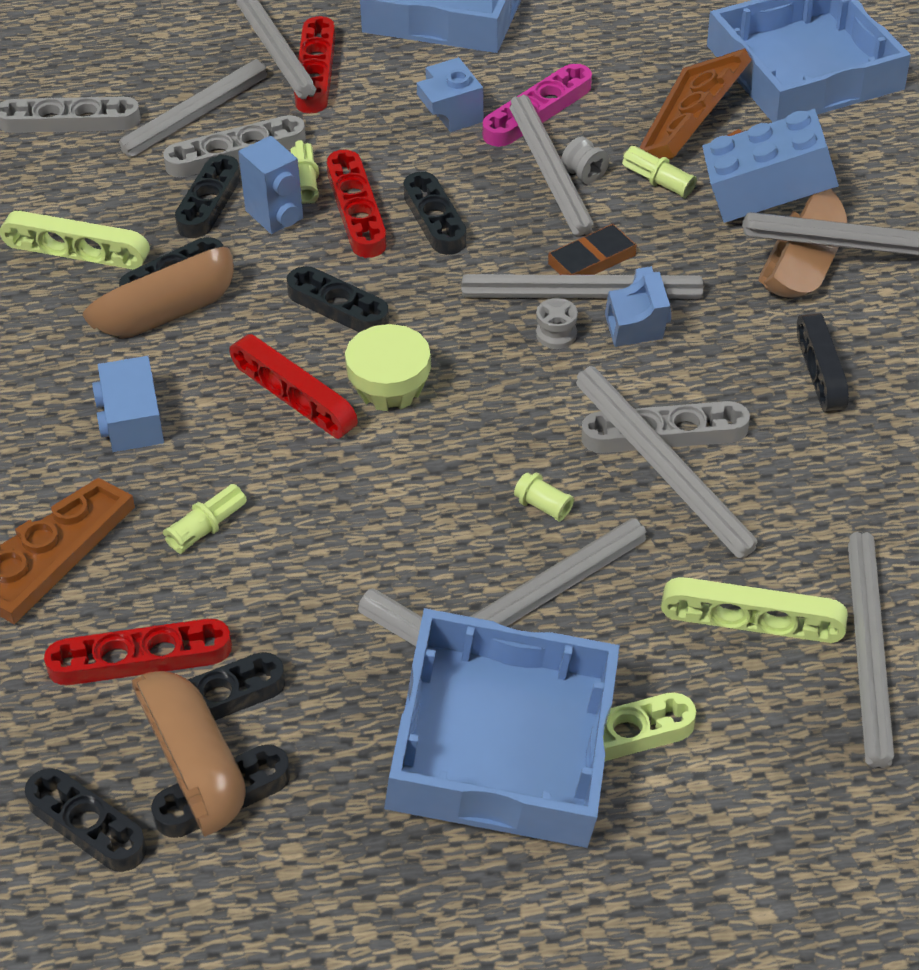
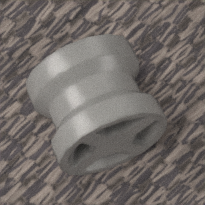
M583 136L572 140L563 151L561 157L567 172L571 174L577 173L578 179L587 185L604 175L610 159L606 151L599 147L594 148L593 143Z
M552 298L543 301L537 307L536 320L538 325L536 337L543 346L561 349L574 343L577 337L575 324L577 323L578 311L576 306L566 299Z

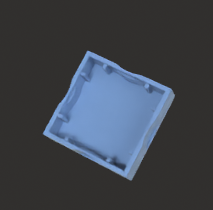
M360 0L362 32L498 53L521 0Z
M750 0L710 11L707 47L716 57L746 49L752 61L736 80L772 122L784 119L796 111H808L815 108L818 115L905 90L911 54L884 26L874 21L867 14L859 0Z
M424 608L411 669L405 710L401 717L389 774L384 809L588 848L598 815L605 762L603 735L612 706L620 645L553 632L520 631L500 625L494 621Z

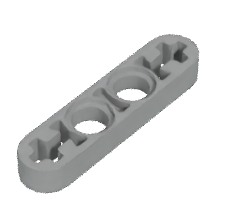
M124 96L10 99L0 103V129L9 133L129 130L136 127L141 121L138 102L131 97ZM51 113L57 114L53 117H43L44 115ZM84 113H94L90 116H80Z
M281 116L169 145L163 152L166 172L174 177H187L199 174L205 163L210 158L218 155L232 156L239 163L238 151L252 145L245 142L249 140H262L268 136H272L287 150H290L295 146L296 141L302 140L304 143L306 140L304 121L297 116ZM214 149L226 150L221 153H209Z
M732 401L635 409L671 448L737 442L745 438L749 428V411L742 404ZM601 411L589 414L582 421L581 441L588 450L595 453L636 450ZM726 419L731 420L733 424H728ZM707 420H710V427H706ZM688 421L697 425L698 428L684 431L679 429L676 424ZM597 430H603L604 435H599Z

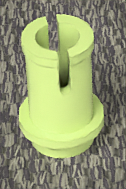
M527 472L523 474L514 490V495L519 498L520 504L526 506L529 503L554 517L559 522L570 512L574 503L573 496L565 494L544 482L542 475L539 473L532 475Z

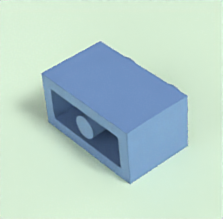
M268 136L239 150L245 211L270 234L292 226L297 221L303 219L298 158L272 136Z
M149 355L98 364L100 381L93 382L92 386L96 407H104L105 411L97 412L101 438L110 437L113 452L163 444L164 439Z

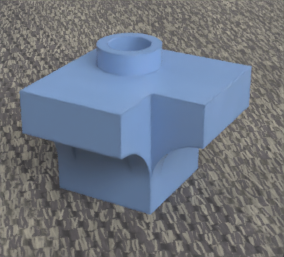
M459 57L426 67V80L416 82L417 95L432 115L437 114L450 132L483 122V86Z
M652 266L636 269L633 283L630 286L608 292L605 317L615 347L663 339L666 323L671 322L670 303L660 272H653Z

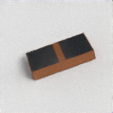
M611 224L549 252L548 264L560 275H595L636 256V244L614 224Z

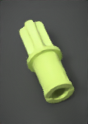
M298 140L290 150L298 158L302 204L315 203L319 197L316 182L319 176V167L314 162L312 145L310 143L304 144L302 140Z
M631 146L625 152L622 162L624 167L649 179V183L652 186L659 184L683 198H686L694 190L697 177L669 164L668 158L662 157L660 159L636 146Z
M231 484L206 503L197 502L193 504L191 512L163 531V535L166 536V542L176 552L182 554L209 532L215 534L219 530L218 524L246 503L245 494L237 485Z

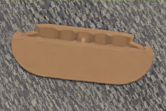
M832 189L810 195L801 214L799 215L793 211L790 217L847 223L845 209ZM777 240L758 280L764 285L765 289L778 296L795 298L807 295L820 287L839 247Z
M228 247L214 248L122 285L91 303L84 310L82 316L93 329L97 328L104 333L124 339L134 337L210 305L223 296L232 281L234 263L231 251Z
M155 671L142 674L140 677L132 680L133 690L203 836L215 833L227 826L237 816L243 806L246 789L242 773L202 694L195 685L186 678L171 672Z

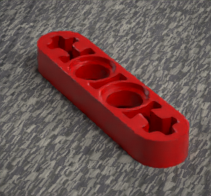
M324 16L311 17L304 22L302 27L298 60L308 74H321L311 77L316 88L315 94L312 97L308 95L306 99H300L294 92L296 108L303 113H318L323 111L328 105L336 38L334 21ZM321 32V37H315L317 33ZM313 52H322V53H323V54H319V55H311V53H313Z
M351 150L334 151L327 158L328 179L351 248L360 257L373 258L379 256L386 249V229L361 158L358 153ZM342 167H346L349 173L343 174ZM352 188L361 190L357 193H344L345 190ZM360 212L369 214V216L364 218L352 217L353 214ZM369 231L371 240H366L363 237V233Z
M247 334L230 346V356L240 371L334 438L340 439L357 426V415L346 399L256 336Z
M207 618L61 639L47 648L44 654V661L49 678L54 683L59 685H75L138 676L148 672L173 671L214 665L222 662L229 656L232 642L229 628L223 621ZM205 638H215L214 645L205 646ZM189 639L190 650H185L183 640ZM162 642H168L175 646L172 652L164 656H156L150 652L153 646ZM114 649H122L128 653L124 659L115 663H109L102 659L107 652ZM92 653L94 663L88 664L87 654ZM64 658H73L71 659V665L66 667L61 666L63 665Z

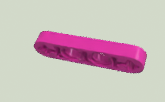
M568 64L517 97L523 94L528 96L543 123L591 90L592 72L585 65ZM555 95L557 98H544L543 96ZM511 100L483 119L482 136L487 144L498 147L506 146L523 136L510 111Z

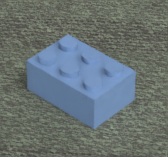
M815 108L808 111L793 112L786 118L769 124H756L748 131L732 136H720L712 140L711 143L702 145L710 183L724 223L744 217L750 212L757 213L839 186Z

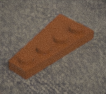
M744 48L683 68L639 148L660 159L662 157L668 158L669 161L673 159L752 61L746 49Z
M97 478L51 506L52 513L34 522L28 520L15 528L16 535L0 545V617L15 625L135 508L133 495Z

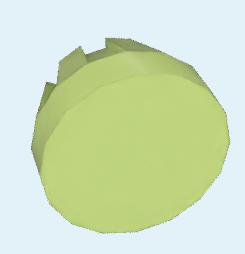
M386 324L370 327L359 332L349 341L345 351L348 379L361 399L366 404L373 403L376 410L388 411L389 407L397 406L401 410L410 406L413 398L419 397L431 369V354L428 342L419 332L406 326Z

